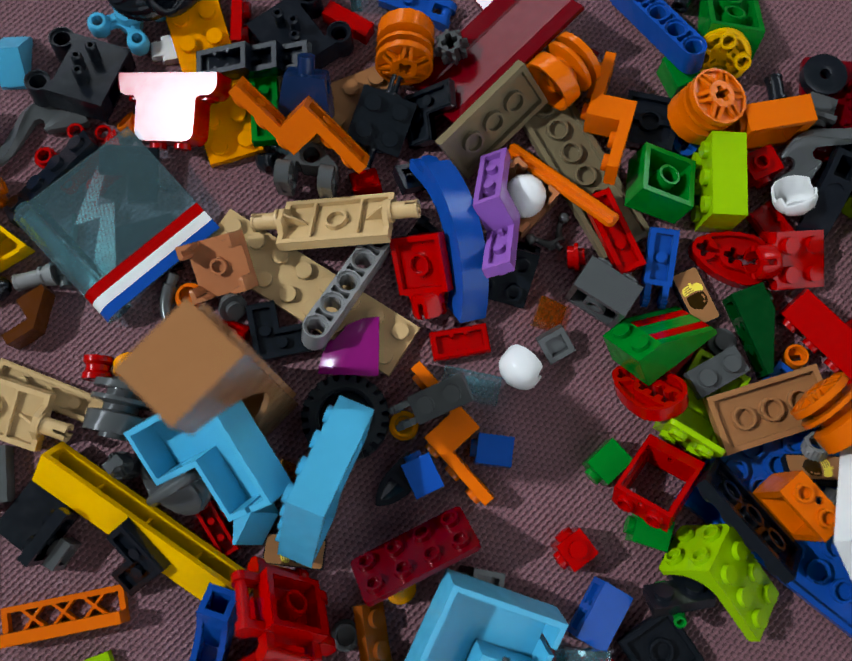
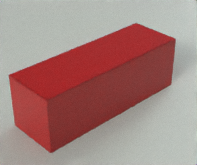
M332 0L329 1L322 12L324 23L330 25L335 21L346 22L351 28L352 37L367 45L375 32L373 22Z
M211 500L196 516L214 547L229 557L240 550L241 546L232 545L233 533L215 502Z

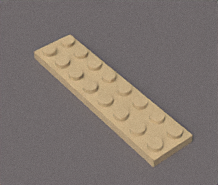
M229 209L218 225L220 228L211 234L209 238L242 229L259 283L258 286L251 290L268 301L274 300L276 306L303 322L336 274L297 250L279 251L276 246L277 237L265 230L254 232L251 229L250 220ZM348 285L341 286L345 290L353 289ZM363 292L331 339L334 340L344 330L345 326L354 321L369 317H379V371L390 377L420 331V327ZM334 307L325 308L329 312L338 311ZM314 329L318 333L322 334L320 330Z

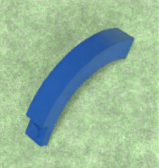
M432 155L410 159L409 170L430 195L444 231L454 289L449 291L447 307L460 323L486 318L489 278H486L482 271L485 240L479 215H477L472 206L473 198L463 177L450 159L440 161L436 156Z
M212 583L208 584L196 611V631L189 661H227L237 620L234 590Z

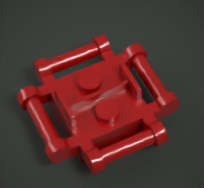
M253 556L248 562L247 570H236L230 575L231 586L235 588L237 609L235 636L241 639L249 637L258 638L259 645L256 649L257 661H322V656L331 655L336 651L335 639L331 637L326 605L328 604L327 593L320 590L318 580L309 578L307 570L300 568L295 570L267 563L264 558ZM248 588L253 589L254 596L250 600ZM275 642L302 647L305 653L278 648Z

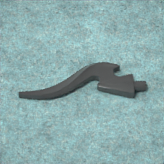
M33 102L19 115L9 136L0 147V168L16 155L38 124L44 123V130L47 134L51 135L67 132L68 126L73 123H79L84 129L91 127L88 120L89 117L66 110H58L52 106L39 107Z
M852 127L811 129L797 135L789 142L780 156V159L785 157L792 159L793 167L790 171L777 177L776 180L792 175L807 176L812 179L822 165V161L814 158V149L824 146L852 144Z

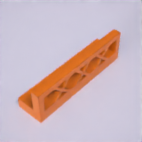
M119 584L1 608L3 634L0 635V649L130 621L127 592ZM118 591L120 610L110 612L100 605L107 593ZM100 595L96 601L90 598L92 596ZM78 599H83L92 606L85 617L82 618L69 611ZM68 602L66 607L62 606L60 603ZM48 605H52L61 612L53 624H48L39 617ZM38 608L35 613L29 609ZM96 609H97L99 612L102 613V614L92 615V614L95 612ZM21 611L30 620L23 630L13 631L11 613ZM65 616L71 619L67 621H62ZM34 623L40 625L38 627L31 628Z

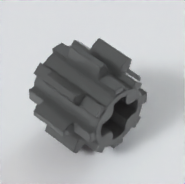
M445 29V33L439 34L435 38L437 47L434 49L437 57L441 56L443 65L454 63L457 66L461 59L464 60V58L468 57L466 47L469 46L467 38H462L459 29L453 31Z

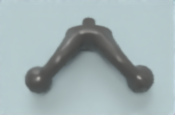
M567 213L559 215L554 240L550 241L535 237L533 234H527L525 242L529 245L537 243L549 250L557 248L559 252L562 251L563 247L561 244L565 241L562 228L563 224L569 221V215Z

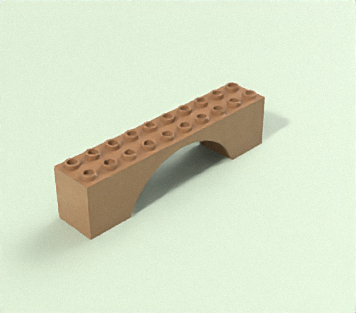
M187 297L112 369L170 428L189 435H193L217 415L242 400L266 438L299 405L293 399L297 394L244 340L230 329L204 302L196 307Z

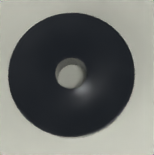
M818 54L811 57L802 67L799 74V82L807 94L813 91L833 97L845 86L848 77L847 69L842 61L835 56ZM820 74L824 75L826 79H823Z

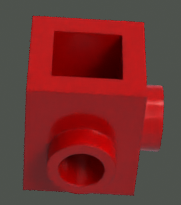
M772 144L747 154L748 189L754 186L756 189L767 186L773 181L772 178L785 168Z
M569 526L555 536L556 541L550 545L555 551L552 556L563 570L567 568L572 572H576L599 554L581 528L577 527L572 529Z

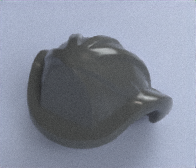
M141 462V476L149 495L146 503L150 507H156L161 504L177 514L195 515L201 512L211 501L213 496L196 468L156 486Z

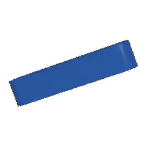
M610 0L612 5L682 73L695 74L701 70L707 50L706 40L664 0Z

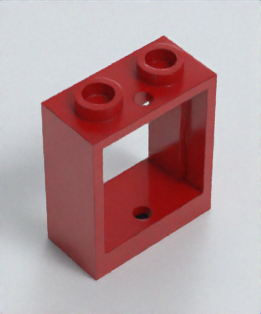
M649 434L615 484L612 502L616 503L621 510L631 512L644 519L649 526L656 529L659 528L667 533L696 487L706 463ZM647 462L686 482L668 511L629 490Z

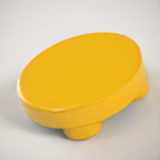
M723 27L714 29L703 36L707 42V50L700 73L705 69L718 68L729 72L737 79L751 66V46L747 37L739 30Z

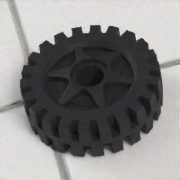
M332 375L324 381L321 380L308 393L309 396L305 399L303 411H301V425L307 441L310 444L316 429L321 431L324 424L322 419L328 405L334 406L339 395L374 409L366 441L356 461L370 456L384 441L390 423L388 404L382 392L374 383L358 375Z

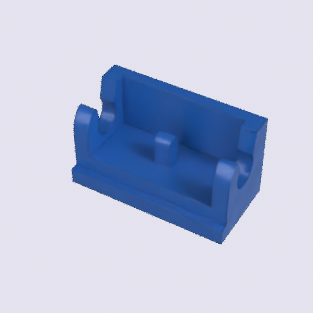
M594 576L566 631L605 654L634 598L610 583Z

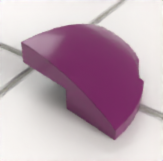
M369 317L354 321L345 326L344 330L334 340L331 339L323 351L318 374L379 376V317Z

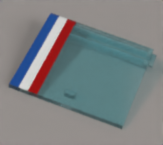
M128 127L33 199L20 203L15 208L13 217L14 221L108 323H112L123 316L130 309L131 301L180 262L175 250L176 247L210 238L220 229Z

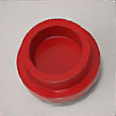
M574 243V246H567L568 269H575V271H580V265H585V249L579 248L578 243Z

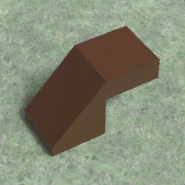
M41 284L16 299L27 319L1 335L7 345L21 350L45 335L56 297L51 289Z

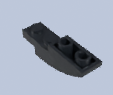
M852 144L833 147L820 180L814 185V187L818 188L816 206L801 216L795 231L824 230L825 240L852 191Z

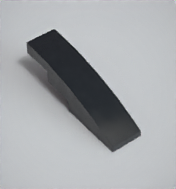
M307 39L282 45L277 40L255 45L241 41L196 51V72H219L232 80L240 79L242 76L246 79L283 76L288 67H297V55L299 53H312V44Z

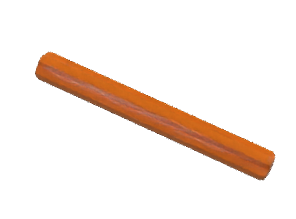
M515 143L509 146L508 151L511 159L514 160L517 156L520 157L528 165L527 171L547 185H552L561 195L605 226L613 227L616 224L619 215L521 146Z

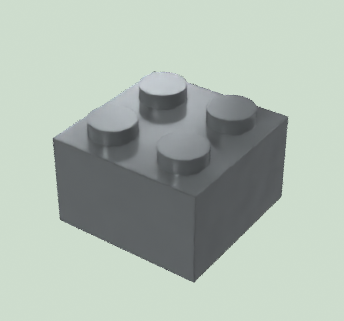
M592 255L564 299L612 329L627 315L643 287L638 284L637 279L626 273L621 274L613 269V265L608 260L601 257L596 258Z

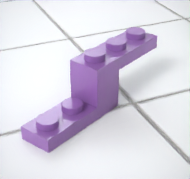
M507 147L480 157L472 204L487 231L482 271L486 278L497 275L501 276L515 271L521 215L507 190L511 159Z

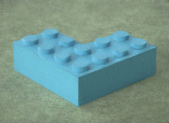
M339 395L334 406L328 405L322 419L324 424L321 431L316 429L309 444L311 450L308 457L302 456L296 468L295 474L298 475L294 484L289 482L282 495L281 502L284 503L279 512L281 518L277 526L279 531L275 541L279 542L277 554L312 568L336 516L342 490L366 441L374 409Z
M242 400L217 415L193 435L170 428L156 413L123 433L156 486L196 468L229 522L271 505L284 493L288 483H292Z
M446 568L405 661H502L503 657L510 658V661H552L554 655L548 644L552 649L557 650L569 624L556 606Z

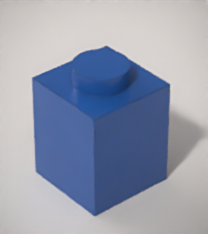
M479 432L476 439H471L469 457H474L473 464L509 469L512 466L515 437Z
M418 450L404 457L406 463L401 465V469L416 500L444 487V483L429 452L422 455L421 451Z

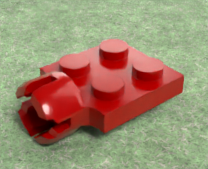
M824 230L769 232L768 243L750 246L745 251L743 260L755 259L754 265H743L745 273L751 279H767L769 290L824 287Z
M444 231L391 238L390 249L399 296L405 295L410 298L415 319L423 320L422 315H424L425 319L428 320L440 317L441 314H446L447 308L444 295L445 292L453 290L454 286Z

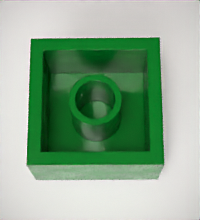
M646 142L628 161L624 206L675 224L694 208L696 161Z

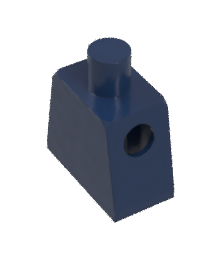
M299 53L297 55V67H288L284 73L278 110L287 117L309 95L333 119L335 109L329 72L323 69H315L314 54Z

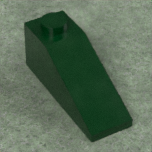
M761 282L732 293L722 300L757 379L774 373L775 307L771 292Z

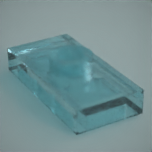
M445 365L442 381L463 372L475 398L472 402L497 406L502 377Z

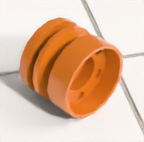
M412 8L391 10L381 17L377 28L375 68L382 78L390 82L391 75L396 74L394 84H396L398 76H401L403 80L400 85H414L429 78L433 71L435 26L430 17Z
M566 31L560 33L555 38V41L547 45L546 52L538 53L526 65L549 102L547 104L559 111H564L579 98L580 91H587L591 84L595 83L602 75L600 63L591 48L582 39Z
M718 68L705 69L671 99L667 107V118L671 128L678 137L687 143L700 145L711 131H724L743 116L746 109V95L742 85L729 72Z
M843 372L835 373L813 385L802 395L790 411L796 420L803 419L801 425L806 430L820 425L815 431L813 438L829 455L836 454L852 445V401H850L852 399V383L847 384L849 378Z

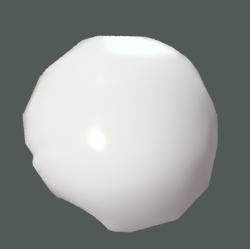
M518 174L507 183V190L521 215L520 218H530L542 210L546 202V189L540 179L533 174Z
M792 175L782 177L775 181L771 187L773 206L778 212L786 216L804 215L815 208L818 200V188L812 186L811 179L807 176Z
M518 344L510 346L499 360V370L502 378L508 385L516 389L530 390L536 386L542 377L539 375L543 367L542 363L534 353L524 346Z

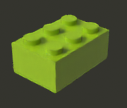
M711 131L691 157L692 160L696 161L695 205L691 210V221L695 222V232L731 231L748 216L747 133Z

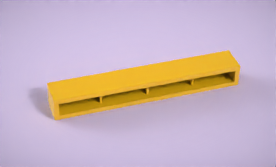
M61 441L41 454L32 478L33 482L108 535L129 517L171 563L161 573L196 598L202 600L209 583L235 591V588L231 586L230 575L236 570H245L243 567L157 507H150L146 503V499L119 480L111 477L106 471L66 443ZM248 588V593H249V594H250L252 588Z

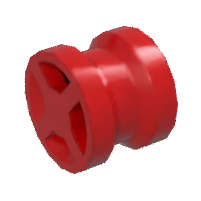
M98 354L84 355L83 362L86 364L85 371L82 372L81 379L95 382L96 376L112 377L110 367L114 357Z

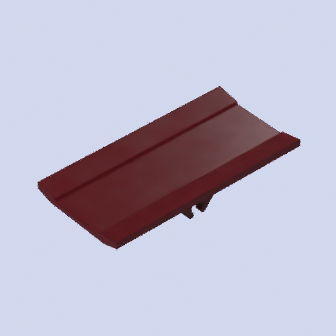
M493 0L461 31L462 38H467L469 46L466 47L468 57L464 58V60L461 59L456 66L454 63L443 65L441 56H435L433 59V71L429 78L412 86L419 91L447 78L453 80L457 107L442 114L454 123L517 60L527 65L585 10L584 6L574 0Z

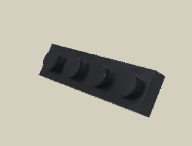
M83 129L78 135L73 136L58 155H54L49 159L43 170L37 175L32 176L17 195H13L8 199L3 209L12 224L20 228L100 150V147L90 134Z

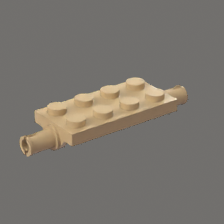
M395 192L286 202L285 208L276 209L274 212L252 213L250 226L254 232L276 229L278 233L276 246L279 251L390 243L393 224L396 219L420 218L421 204L419 199L397 201Z
M0 375V441L36 452L41 450L45 435L65 443L68 442L73 433L67 431H74V425L51 418L56 393Z

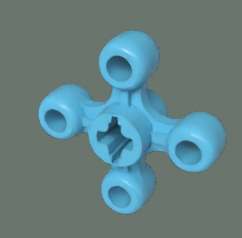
M115 10L110 15L95 12L88 17L87 26L91 34L96 38H106L110 35L111 30L121 29L123 33L128 35L126 39L127 45L134 55L143 56L149 52L150 41L148 36L142 31L144 27L142 21L128 20L127 17ZM162 17V18L157 19V20H155V21H156V22H163V21L166 20V17Z

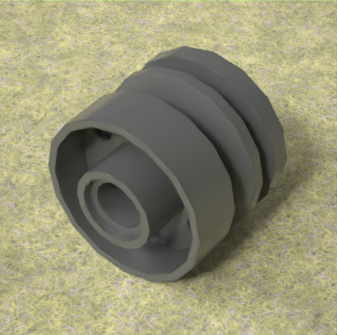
M96 376L94 385L106 388L107 391L106 393L92 391L91 397L102 401L103 406L102 408H87L82 428L99 431L98 436L128 442L123 433L146 419L139 416L140 410L149 411L152 409L119 376Z

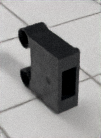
M283 0L247 23L251 37L256 44L277 40L282 45L307 39L312 44V54L315 55V69H322L339 57L349 56L354 49L351 28L346 22H332L327 28L326 35L313 22V19H317L322 15L324 10L322 0Z
M56 27L48 36L52 49L59 62H61L54 78L51 80L49 74L40 69L32 70L24 77V85L33 102L39 107L52 106L108 123L123 94L118 88L119 72H134L136 68L131 50L73 33L67 27Z

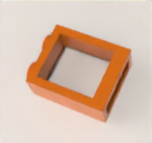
M810 93L746 104L743 116L724 131L746 132L747 151H751L768 144H772L773 147L789 144L797 135L807 131L818 120Z
M803 470L772 473L752 492L794 540L827 542L834 535L836 506ZM817 497H820V498H821V500H822L821 504H817V502H816V498H817Z

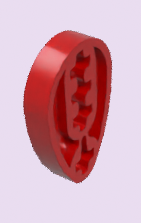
M733 231L713 232L697 237L688 247V255L694 263L709 276L724 284L745 289L765 280L751 279L745 273L741 260H734L732 263H729L728 257L724 256L731 252L733 258L739 259L750 246L766 244L755 235ZM701 244L705 245L704 249L706 251H709L704 256L701 255V250L698 249ZM746 259L745 261L749 262L748 265H754L752 262L755 259Z
M618 366L612 371L613 383L618 398L629 411L644 420H670L682 414L688 407L687 384L681 377L666 372L651 385L647 386L622 366Z

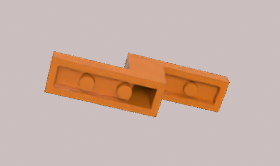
M606 51L603 61L599 62L602 75L588 89L587 98L590 99V102H584L580 119L585 120L583 132L609 137L607 148L611 149L610 154L604 153L600 170L605 171L603 183L614 185L634 119L637 101L606 95L617 54Z
M244 76L228 92L238 107L246 109L254 117L256 124L260 128L268 130L276 138L278 145L284 150L290 151L293 155L318 134L321 142L327 148L333 149L347 168H353L360 174L367 167L370 156L309 95L285 117Z
M418 361L411 368L415 373L412 379L422 390L439 383L422 362ZM460 406L449 411L450 414L424 437L428 442L425 447L435 459L441 456L448 464L445 470L456 482L461 479L468 487L465 492L475 504L481 501L486 506L494 498L493 493L455 452L481 428L465 409Z

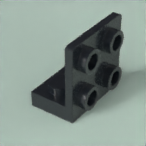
M518 241L515 271L489 278L488 299L524 308L540 258L541 247Z
M31 480L0 518V535L22 551L16 560L25 567L42 565L48 557L46 552L50 545L57 539L63 538L80 514Z

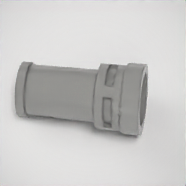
M54 263L39 266L36 270L16 273L11 277L12 285L18 292L35 288L41 284L46 287L59 285V278L56 277V265Z

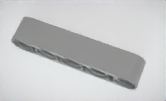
M390 243L378 244L381 247L369 244L358 245L303 321L301 341L307 349L320 350L326 346L386 260ZM357 265H365L368 268H360ZM348 285L353 289L345 290L341 286ZM334 307L338 311L329 312L325 308ZM312 329L320 330L322 334L313 335L308 331Z

